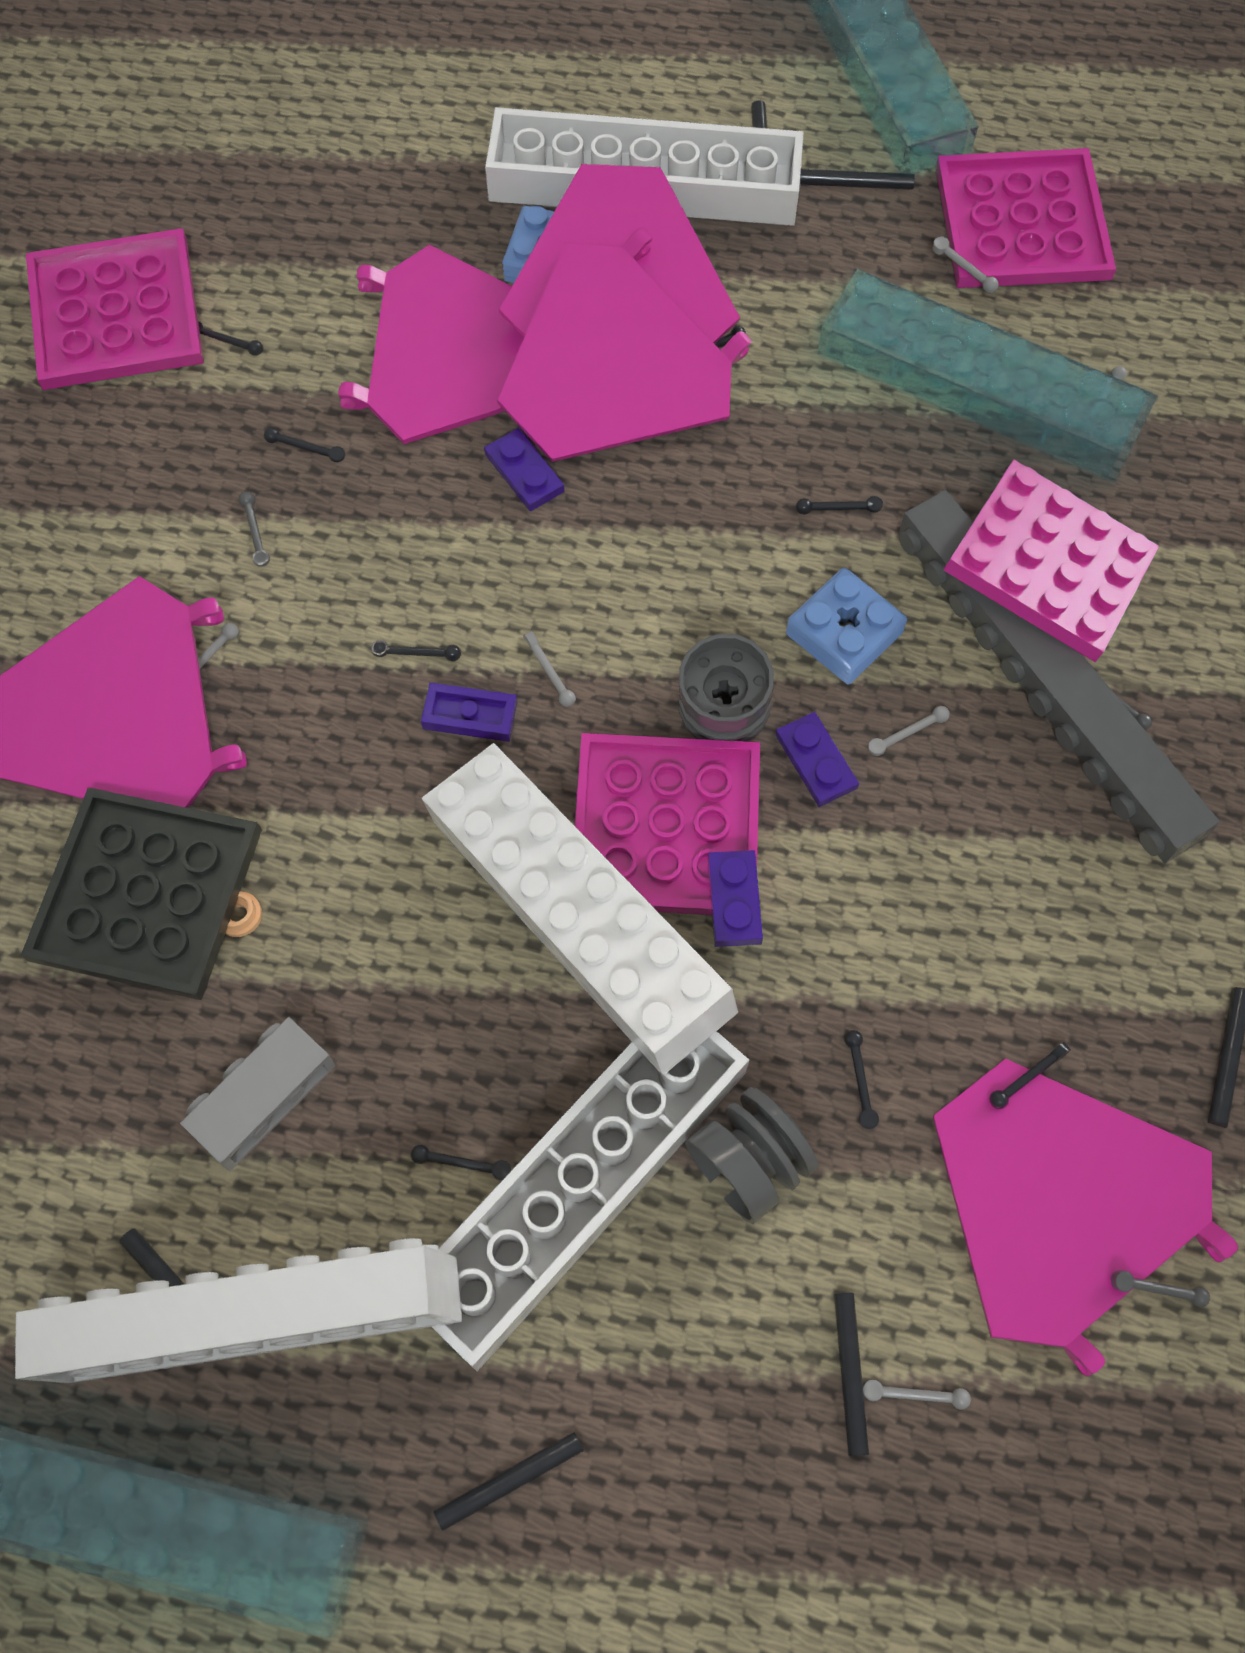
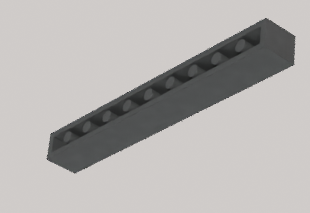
M947 490L905 512L899 530V540L903 549L909 555L915 554L924 564L926 577L934 586L940 585L950 597L949 602L955 614L960 618L966 617L975 628V635L980 645L986 650L992 649L1002 661L1001 667L1008 680L1012 683L1018 682L1028 694V702L1032 710L1041 717H1047L1055 727V735L1060 745L1064 749L1073 750L1083 762V771L1089 781L1095 785L1100 784L1111 797V806L1114 812L1123 820L1129 819L1140 833L1139 840L1143 848L1152 856L1158 855L1162 862L1166 864L1207 838L1220 823L1219 819L1085 657L944 571L945 566L973 524Z

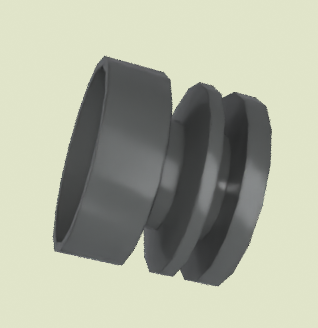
M716 634L700 640L686 653L679 668V715L685 729L696 739L750 742L763 731L770 715L774 669L767 653L754 641L737 634ZM726 695L728 701H731V703L723 704V701L721 698H719V696Z
M750 1087L741 1094L740 1101L742 1107L736 1103H731L726 1107L725 1113L733 1132H730L720 1123L710 1120L686 1140V1147L694 1162L710 1183L721 1173L726 1177L734 1190L724 1198L725 1201L745 1221L754 1224L779 1202V1197L770 1180L771 1178L775 1179L785 1188L794 1190L800 1184L798 1174L808 1178L818 1169L819 1164L815 1153L794 1120L766 1094L757 1088Z

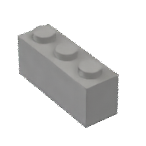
M290 1017L281 1025L275 1023L270 1026L258 1041L259 1046L246 1059L239 1058L233 1062L224 1072L223 1081L210 1094L204 1093L196 1098L186 1111L187 1117L180 1123L229 1172L336 1066L330 1055Z

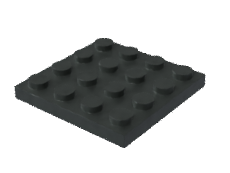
M88 787L20 956L28 962L202 1001L262 828L254 821Z

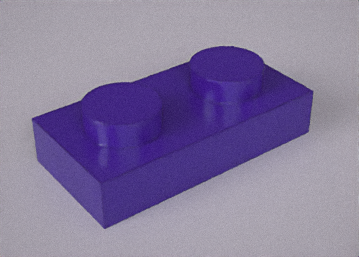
M519 428L484 447L486 457L530 512L565 492L562 481Z
M430 682L421 718L422 729L510 742L517 708V695Z
M816 712L776 729L775 736L818 807L858 789L859 782Z
M755 850L709 852L708 869L714 947L762 945L763 933Z

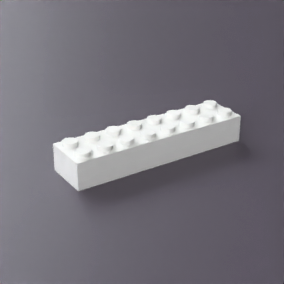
M495 107L485 166L488 199L492 202L557 207L581 164L661 167L687 217L794 226L799 196L804 131Z
M495 743L491 744L422 797L434 823L662 1075H665L738 1013L732 988Z
M716 1031L665 1075H662L635 1044L631 1042L439 1248L440 1252L454 1256L457 1259L462 1322L433 1326L432 1328L478 1371L746 1073L749 1059Z
M416 1238L402 1239L390 1242L389 1251L370 1254L369 1247H354L339 1250L337 1252V1260L319 1262V1256H299L287 1259V1268L269 1270L268 1264L244 1265L236 1268V1276L219 1279V1274L216 1272L195 1273L185 1277V1285L169 1287V1281H147L136 1284V1293L120 1295L119 1289H99L87 1292L86 1301L71 1303V1297L38 1300V1309L16 1312L15 1379L72 1383L462 1322L457 1259L454 1256L440 1252L438 1245H422V1240Z

